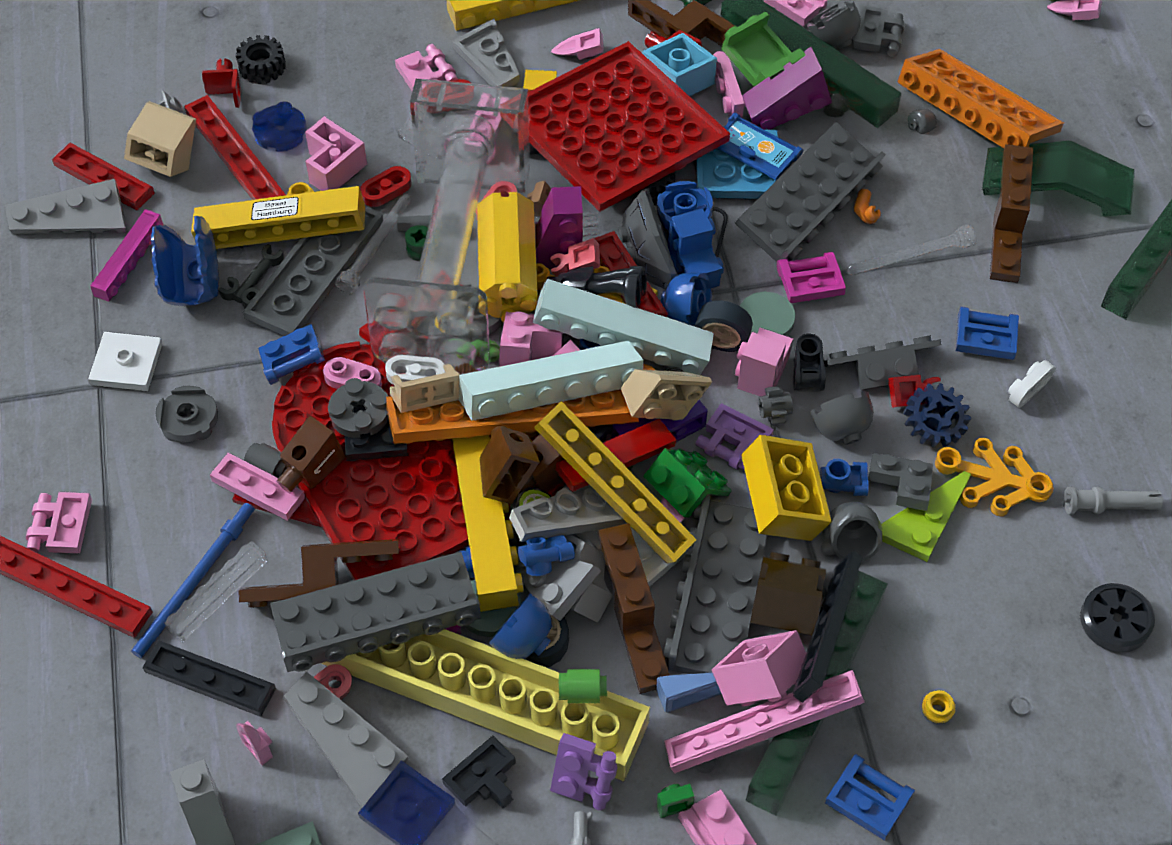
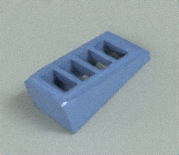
M713 673L671 675L657 678L656 691L665 712L721 695Z

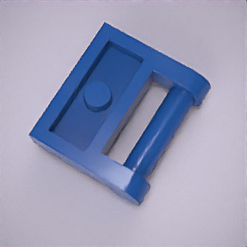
M960 306L957 320L956 351L1014 360L1017 353L1019 315L1009 314V316L975 312L969 311L968 307Z
M312 324L299 328L258 348L264 367L263 371L270 385L279 382V378L311 363L316 362V364L325 361Z
M855 754L829 793L825 804L885 841L915 790L908 785H905V787L901 786L864 763L865 759ZM856 774L895 797V803L854 778Z

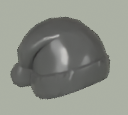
M850 502L841 504L830 512L832 522L822 531L825 541L821 545V550L824 555L833 556L836 554L839 558L844 559L850 552L855 551L863 557V561L874 556L879 551L883 539L882 525L876 513L870 507L863 503Z

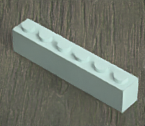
M550 279L546 280L539 294L533 319L534 324L541 325L546 329L563 332L577 339L597 343L600 346L629 341L642 358L653 361L658 365H666L691 374L700 375L710 360L713 332L634 308Z
M629 341L462 374L459 375V401L471 421L610 392L621 389L634 369L643 370L644 360Z

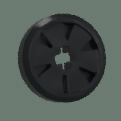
M1118 583L1103 584L1093 589L1086 597L1080 612L1081 624L1087 636L1100 647L1113 652H1129L1138 649L1148 640L1155 625V615L1149 601L1136 589ZM1115 613L1122 615L1120 622L1112 619Z

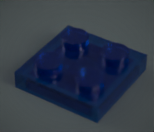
M401 760L361 808L358 815L360 819L396 845H423L455 805V798Z

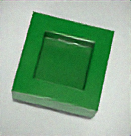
M672 784L663 788L660 793H657L656 807L660 818L686 811L692 807L695 796L690 784L683 786Z

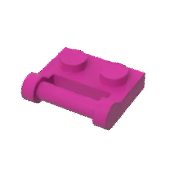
M833 252L824 253L820 257L787 261V259L777 260L778 275L782 279L790 303L845 295L846 286Z

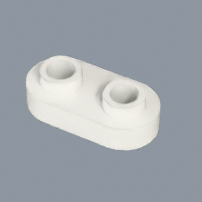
M397 355L390 358L385 365L387 380L393 385L391 376L398 375L402 382L446 373L443 368L444 363L433 357Z
M1047 360L1041 363L1036 361L1030 367L1026 374L1027 376L1023 380L1017 379L1008 390V393L1011 394L1009 401L1018 408L1024 406L1047 384L1053 376L1056 367Z

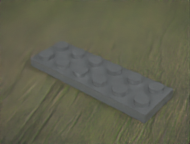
M365 207L364 230L300 238L243 311L244 318L282 336L303 328L384 221L383 214Z

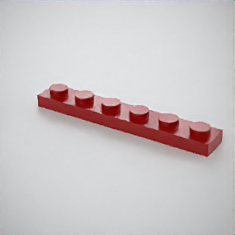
M208 95L184 106L186 114L196 118L195 126L252 200L286 196Z
M0 536V574L133 638L138 635L152 615L153 611L150 606Z

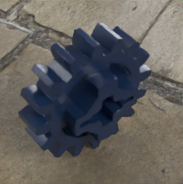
M929 383L924 388V391L918 388L913 394L914 396H910L906 403L908 406L903 413L909 417L905 422V426H913L914 430L910 434L912 437L918 434L922 436L920 439L921 444L929 440L931 441L932 448H935L939 442H941L943 447H948L951 441L956 444L962 437L961 435H964L968 430L966 425L970 422L971 416L965 413L970 407L960 403L964 398L963 395L957 397L953 395V387L945 391L942 383H939L936 389H933V386ZM924 402L923 410L919 412V406ZM955 419V426L950 430L951 421Z

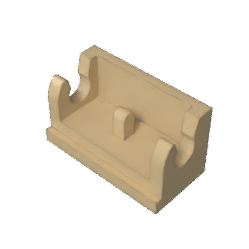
M451 364L443 365L446 373L405 382H402L398 375L391 376L395 386L390 387V395L401 413L459 400V373L454 370Z

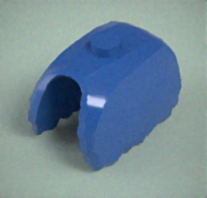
M194 216L196 245L186 244L179 234L167 225H156L152 228L151 244L153 247L151 261L155 275L154 285L157 288L158 295L165 303L176 306H191L210 301L218 296L219 268L217 252L210 226L202 216Z

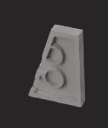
M495 19L452 41L453 49L498 93L520 82V74L511 54L508 53L505 47L504 39L497 29Z
M517 554L518 565L513 566L514 574L521 573L522 584L535 598L537 597L546 606L549 613L559 621L601 572L599 568L592 564L571 559L562 562H551L552 571L550 573L532 576L526 573V566L520 561L519 554Z

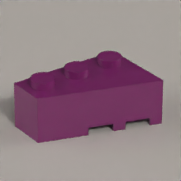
M581 186L552 187L541 210V217L538 222H535L536 264H543L548 269L558 267L551 261V256L557 253L568 254L569 246L583 242Z

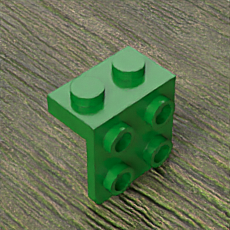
M664 448L643 475L683 517L688 518L708 494L729 496L732 492L726 485L728 480L721 473L715 470L712 471L706 465L708 462L706 458L697 451L688 452L680 448L678 450Z

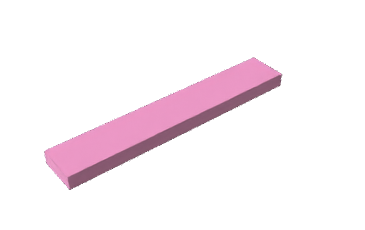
M851 670L824 680L823 685L803 703L793 697L792 692L778 701L763 703L665 740L670 768L675 774L865 703L854 671Z

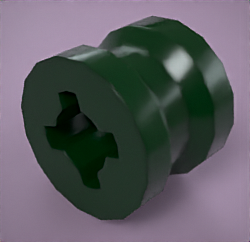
M416 225L406 231L405 242L407 244L406 251L408 256L416 261L429 259L434 253L431 229L423 225Z

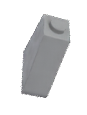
M203 759L171 771L170 774L180 806L196 845H236L219 791L205 760Z

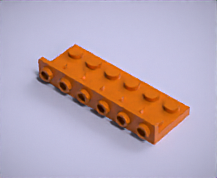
M941 49L905 59L898 79L900 85L1002 148L1005 147V144L1029 147L1030 143L1061 132L1064 124L1061 120Z

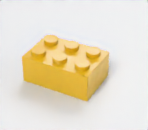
M759 435L741 454L759 534L812 541L832 522L812 443Z

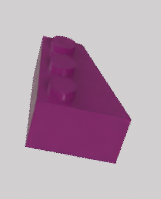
M812 47L804 51L806 56L796 63L792 64L789 62L784 65L782 73L773 79L767 77L742 95L747 112L754 125L764 130H772L776 126L795 120L802 115L832 103L823 71Z

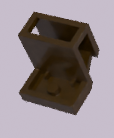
M771 552L770 557L763 556L750 623L788 631L797 630L798 633L812 635L819 615L826 568L820 567L821 561L802 558L801 563L789 561L790 555Z

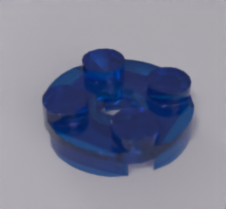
M287 101L267 107L252 116L254 139L264 149L268 150V146L276 148L277 152L288 151L297 147L304 140L303 135L307 131L305 117L301 111L292 107V104ZM277 126H284V129H283V130H279L278 128H275V127H277Z

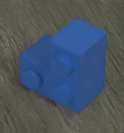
M703 208L671 217L667 247L678 275L692 272L705 273L709 278V281H705L706 288H714L720 285L724 266L722 260L719 257L716 258L713 252L712 238L716 232L713 220L707 217Z

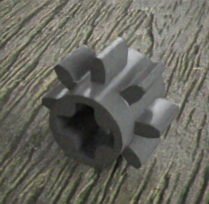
M779 386L765 388L766 395L758 397L761 418H768L771 424L786 422L785 415L793 413L790 393H783V389L779 388Z

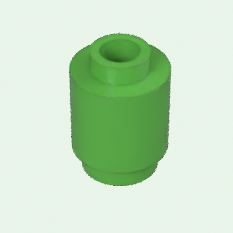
M567 669V673H559V700H568V703H600V696H607V676H600V669Z

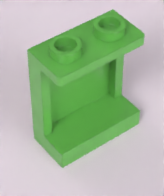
M767 12L758 16L753 15L746 23L739 27L733 26L725 34V40L721 48L754 87L767 77L773 79L784 71L783 66L791 62L794 64L806 56L800 48L791 52L767 25L770 17Z

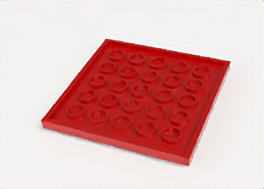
M629 41L500 106V114L574 187L581 186L582 195L599 212L727 143L730 139V133Z

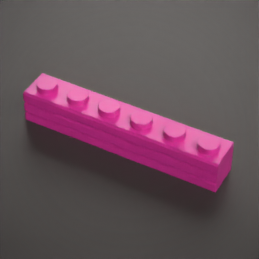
M146 209L143 211L98 276L91 283L90 287L94 297L109 302L117 294L118 288L122 283L126 282L130 271L135 269L138 260L144 256L147 247L151 245L153 226H163L160 214Z

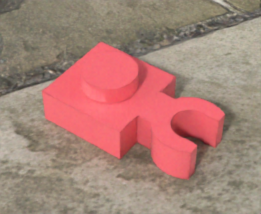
M592 238L569 246L568 254L557 253L551 256V261L558 266L552 268L551 272L555 277H558L560 273H567L573 269L591 266L594 269L599 268L600 254L598 242Z

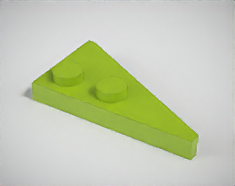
M963 471L930 492L927 511L907 507L881 524L882 542L928 562L964 488L969 482L971 474Z

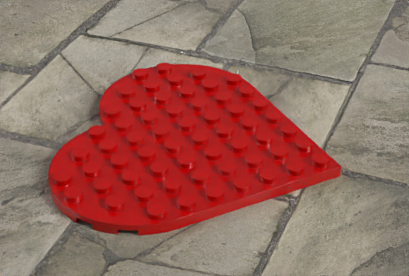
M360 341L344 343L323 350L325 361L319 364L314 362L294 371L293 376L285 386H281L276 396L272 431L277 450L282 452L307 418L312 416L334 432L345 453V436L334 428L328 413L329 400L337 390L329 386L325 381L323 369L329 360L342 357L375 367L381 375V388L389 397L391 396L390 387L395 385L387 380L385 370L387 361L397 355H421H413L402 350V346L392 343L378 350L371 344L360 345ZM538 434L535 437L529 439L533 441L538 437ZM452 438L441 441L429 440L408 443V456L347 461L345 458L315 488L311 489L302 482L298 484L299 489L304 491L307 503L331 543L400 539L401 552L393 554V560L374 561V555L361 556V562L343 563L353 581L450 555L469 546ZM563 481L548 493L552 497L555 496L557 491L563 488L565 482ZM508 504L509 512L504 513L505 520H510V504Z

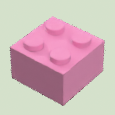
M797 630L743 640L711 670L726 705L740 703L741 706H749L758 700L767 699L768 702H775L784 698L787 695L786 691L796 684L806 651Z

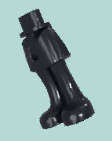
M591 266L573 269L567 273L562 272L558 277H547V279L596 295L604 293L623 295L627 305L639 309L641 306V296H645L647 290V275L643 266H632L626 269L594 273V268Z

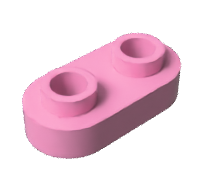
M336 357L329 360L323 369L326 383L336 389L345 385L346 381L352 378H358L361 381H368L380 387L382 386L380 372L375 367L353 360Z

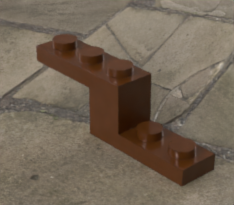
M628 0V16L666 39L678 30H681L699 40L706 36L722 47L726 32L735 26L727 19L722 18L695 0L674 16L650 0Z
M1005 144L1003 150L1001 191L993 220L990 279L1018 283L1020 278L1022 236L1030 212L1033 148Z
M627 523L598 530V537L615 591L614 610L639 694L654 691L657 686V678L670 676L654 626L655 604L631 527Z
M400 539L304 545L301 547L303 583L242 587L238 590L239 603L248 602L249 608L268 606L267 601H281L339 585L337 557H342V563L361 562V556L374 555V561L393 560V554L401 552Z

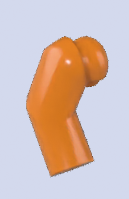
M860 189L855 201L854 212L864 223L874 224L880 218L881 212L879 209L874 210L876 206H869L872 196L871 191Z

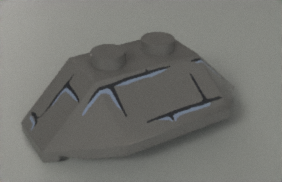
M644 188L624 212L622 226L618 227L619 238L622 243H626V249L636 265L645 268L647 281L666 290L667 285L677 276L649 188Z

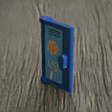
M733 113L729 117L728 123L724 126L730 133L729 141L717 148L774 180H777L793 161L796 162L804 151L803 148L795 147L741 118L737 113Z

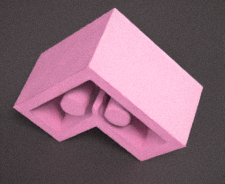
M325 116L305 132L309 154L311 155L306 160L309 182L319 190L339 189L367 165L364 142Z
M520 311L514 313L506 312L500 342L499 367L553 356L563 347L564 333L534 324L535 314H526Z
M759 328L758 333L752 332L748 342L741 343L737 354V359H740L735 371V376L739 377L737 389L757 396L766 395L765 388L777 386L789 360L793 338L763 328Z

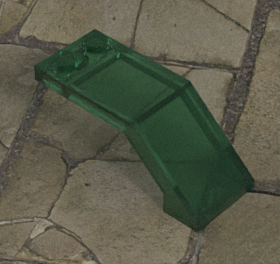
M1071 140L1029 144V147L1033 148L1031 192L1062 189L1100 206L1103 216L1130 215L1132 213L1134 169ZM1002 147L988 148L982 185L984 195L1000 194L1004 150Z

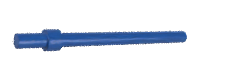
M245 502L233 519L226 521L220 529V536L133 647L131 652L139 658L144 656L229 543L236 541L243 531L242 526L255 511L251 504Z

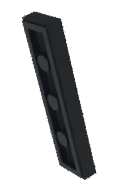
M158 640L142 667L145 673L260 717L276 690L275 684L160 640Z

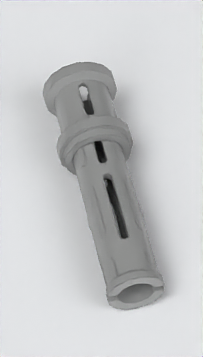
M1067 487L1064 493V508L1067 514H1074L1076 511H1091L1093 514H1100L1104 510H1161L1163 497H1157L1162 495L1159 490L1104 491L1100 487H1092L1091 490H1076L1074 487Z

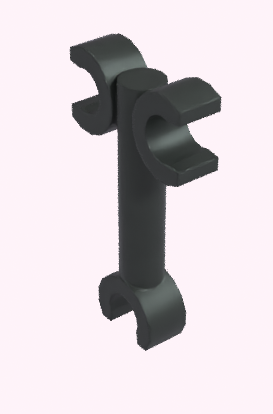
M265 245L262 248L263 259L241 286L236 278H227L228 285L232 289L226 290L220 287L219 293L221 298L227 301L243 302V306L246 308L251 299L260 290L254 288L271 266H278L284 260L283 250L280 249L277 254L271 255V245Z

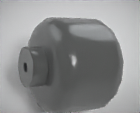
M929 109L915 110L910 113L907 119L908 127L920 134L934 130L937 124L934 113Z

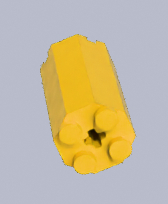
M501 192L492 193L477 204L479 308L495 318H501L504 322L506 312L514 313L520 311L529 314L537 306L534 202L518 192H509V197H501Z

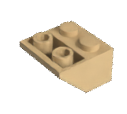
M150 101L147 102L127 133L124 159L169 177L189 170L196 118Z
M634 369L621 387L632 417L683 420L711 385L712 381L710 377L687 372Z

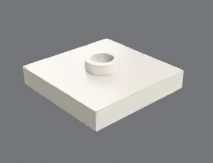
M104 332L88 378L90 385L148 391L163 344L161 338Z

